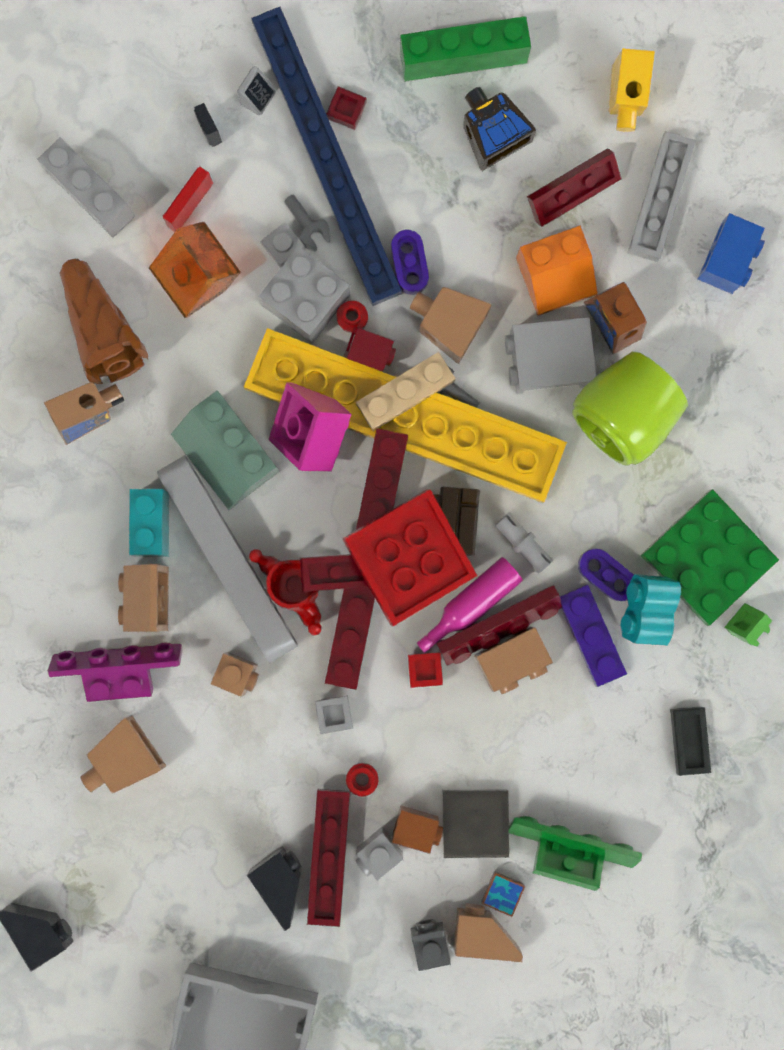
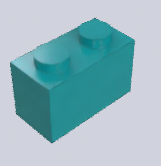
M130 489L129 555L135 557H169V494L163 489Z

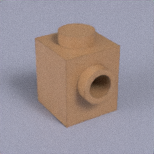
M229 652L223 653L211 685L242 697L246 695L247 691L252 692L256 685L259 674L255 670L258 664Z

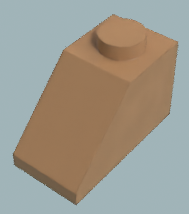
M466 904L465 908H457L454 937L455 956L511 962L523 961L520 947L490 911L485 910L484 906Z

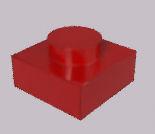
M440 652L408 655L410 688L443 685Z

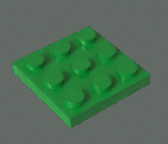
M713 489L709 490L641 554V557L659 576L668 577L680 582V598L706 626H710L779 561L772 551Z

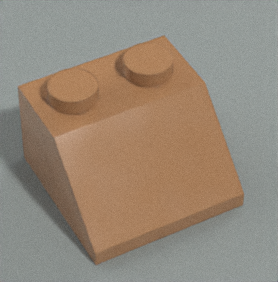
M159 564L124 566V571L119 574L118 578L119 592H123V605H120L118 609L119 625H123V632L168 631L169 567Z

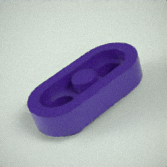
M402 230L393 237L391 243L396 279L404 293L416 295L418 292H423L426 289L429 280L423 241L415 231ZM404 245H410L413 250L410 253H404L401 248ZM415 275L419 281L411 284L407 281V277Z
M591 549L584 552L578 561V570L582 577L610 599L619 602L627 601V587L634 574L601 549ZM592 559L599 563V569L595 572L591 571L588 566ZM617 579L624 582V589L621 592L614 588V583Z

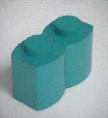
M634 574L626 592L628 607L620 623L622 637L635 644L668 646L674 631V613L680 601V582L668 577Z

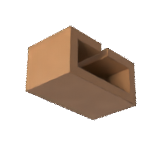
M530 627L522 633L507 639L506 642L499 643L475 655L491 691L496 692L500 690L501 694L519 686L517 681L528 675L532 680L547 673L546 666L553 663L535 627Z

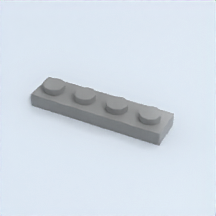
M665 131L629 246V254L655 262L661 259L696 140Z

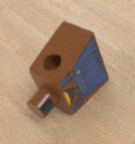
M625 282L617 284L584 302L612 354L642 339L647 321Z

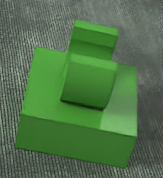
M744 603L724 628L736 638L751 646L758 647L760 643L757 639L763 632L767 634L770 632L769 624L772 620L766 613Z

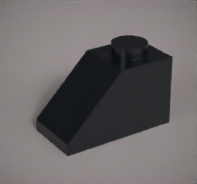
M282 846L249 870L247 877L283 930L286 931L290 928L293 920L301 876L299 869L302 866L296 855L291 850L287 853Z
M15 903L9 904L0 911L2 925L31 972L66 950L74 942L71 937L73 934L70 925L65 919H60L55 912Z

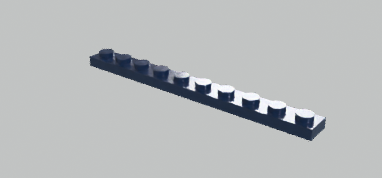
M279 6L252 17L251 20L372 306L401 295L402 290L281 7Z

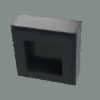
M205 103L194 107L197 121L209 145L214 147L222 143L219 131Z

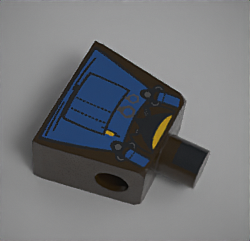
M476 87L465 96L471 110L464 115L463 127L481 171L533 142L536 132L534 125L505 93H499L488 100L482 88Z

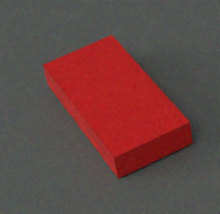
M201 166L195 170L163 215L166 225L175 233L180 231L213 185L210 173Z

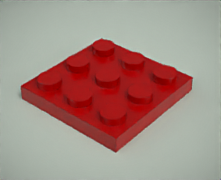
M426 489L342 538L386 619L393 627L478 576L431 489Z

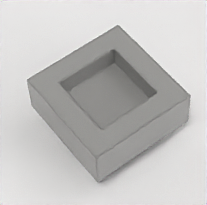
M286 222L260 241L261 245L280 268L298 246L304 251L306 250L305 245Z
M348 695L315 701L320 734L353 729Z

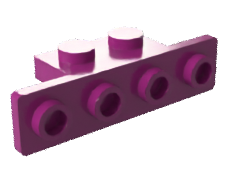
M160 643L156 646L139 647L130 645L120 649L108 650L96 648L84 652L63 651L52 656L47 671L49 677L81 675L87 702L151 697L153 694V684L150 669L179 666L183 649L182 644Z

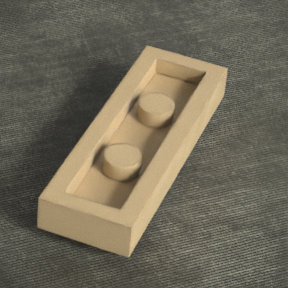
M437 352L356 402V405L372 431H375L377 428H380L452 384L456 378L441 354Z

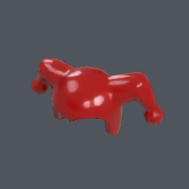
M259 549L250 551L249 558L251 562L257 563L260 570L267 576V592L271 599L281 608L295 611L303 625L308 627V632L312 635H319L322 631L320 624L322 615L315 602L319 591H302L300 560L280 561L273 556L263 555Z

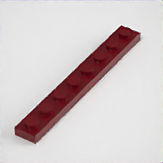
M376 429L356 530L394 509L408 440L407 434ZM369 587L347 588L343 590L324 684L357 690L375 597Z

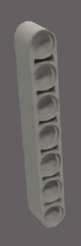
M184 455L157 471L161 482L268 662L271 663L298 647L294 636L188 458Z

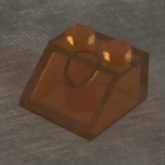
M204 221L177 228L149 266L152 274L184 318L191 316L224 293L241 273Z

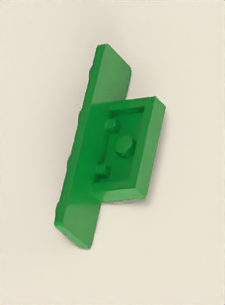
M528 816L515 817L508 827V833L538 841L532 873L593 891H597L600 888L604 860L629 868H634L642 860V853L634 851L630 845L615 843L613 845L602 842L600 837L592 834L577 835L570 833V830L564 826L552 825L549 827L539 824L535 818Z

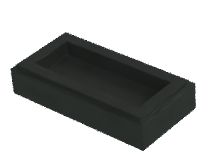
M705 707L670 709L676 774L682 776L711 773Z

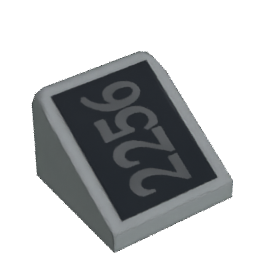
M256 66L251 68L237 90L241 105L257 115H261L276 92L273 85Z

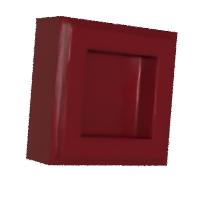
M337 86L326 115L329 120L355 130L367 103V98Z

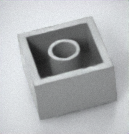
M298 246L258 297L265 309L310 343H313L337 313L338 308L351 294L350 285Z

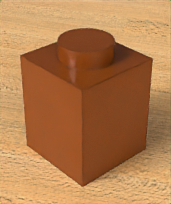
M401 805L392 833V843L430 854L432 846H438L440 843L443 827L438 826V816Z

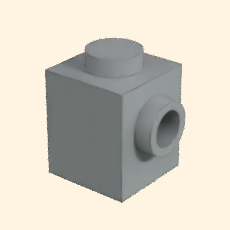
M383 826L357 846L356 855L359 857L355 860L357 865L367 877L372 874L376 880H379L403 860L402 850L397 844L392 843L391 836Z

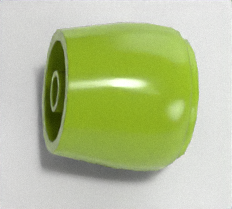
M632 351L598 374L582 389L573 402L574 409L572 414L580 429L601 451L616 462L628 466L643 462L656 451L688 407V402L682 389L661 366L649 357Z

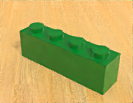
M526 16L400 35V56L405 82L527 64L531 50Z

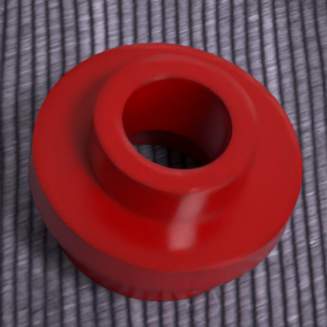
M354 300L344 302L337 310V323L341 329L352 333L354 326L363 329L368 322L366 307ZM355 311L358 314V318L350 321L346 318L347 313Z
M367 763L353 765L346 775L347 787L354 795L368 796L378 786V773L373 766ZM358 774H366L369 778L368 783L365 785L358 784L356 781Z

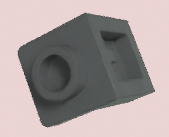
M434 919L420 921L416 923V927L410 928L418 971L451 965L443 922L436 923Z

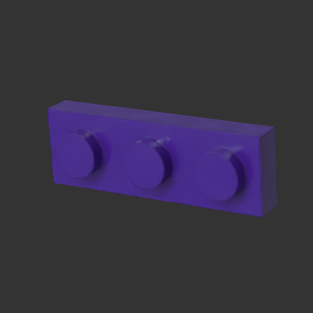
M585 585L561 595V609L595 686H602L627 675L589 586Z

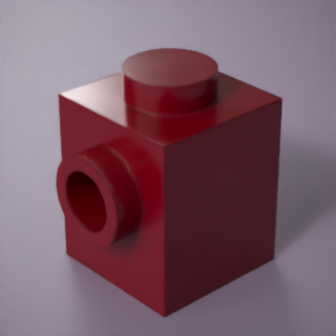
M354 326L344 357L383 372L385 365H391L396 348L392 347L393 340Z

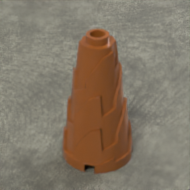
M76 258L66 261L62 265L59 274L63 283L68 314L86 378L94 384H103L101 377L108 376L110 382L113 383L134 374L145 365L142 357L148 360V353L144 344L133 332L123 313L113 303L99 279H96L87 262Z

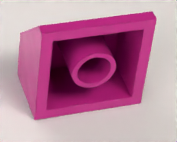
M286 382L268 440L299 471L332 472L343 437L349 425L351 413L331 397L300 385Z

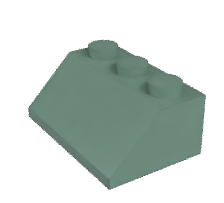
M218 390L191 409L171 433L172 437L228 510L232 509L280 472Z

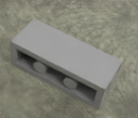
M61 137L37 159L46 172L112 238L135 217L129 205Z

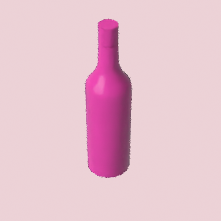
M501 557L446 604L440 622L416 644L425 653L448 633L469 628L519 585L523 579L504 557Z

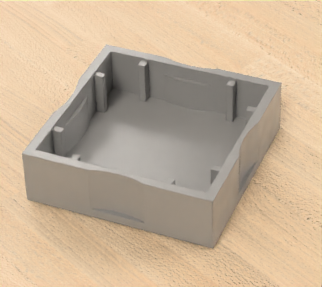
M191 962L184 973L173 1019V1036L169 1050H306L318 993Z

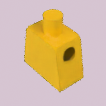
M622 48L612 65L609 114L617 115L616 130L635 131L637 116H640L648 106L655 51Z

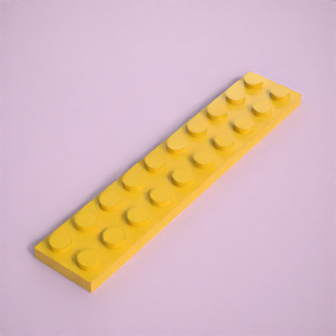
M267 328L248 374L244 389L280 403L286 382L300 385L338 401L351 413L347 429L374 439L376 430L372 431L356 402L396 377ZM435 393L378 428L407 434L408 440L405 450L407 452L544 503L567 444V442L439 393Z

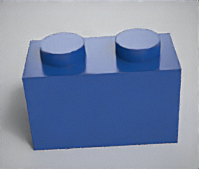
M729 213L719 226L697 280L730 294H733L740 286L745 287L753 269L749 268L751 260L759 256L765 241L761 237L765 228Z

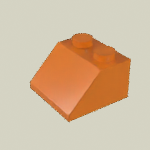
M581 225L519 248L516 260L537 316L598 294L592 255Z

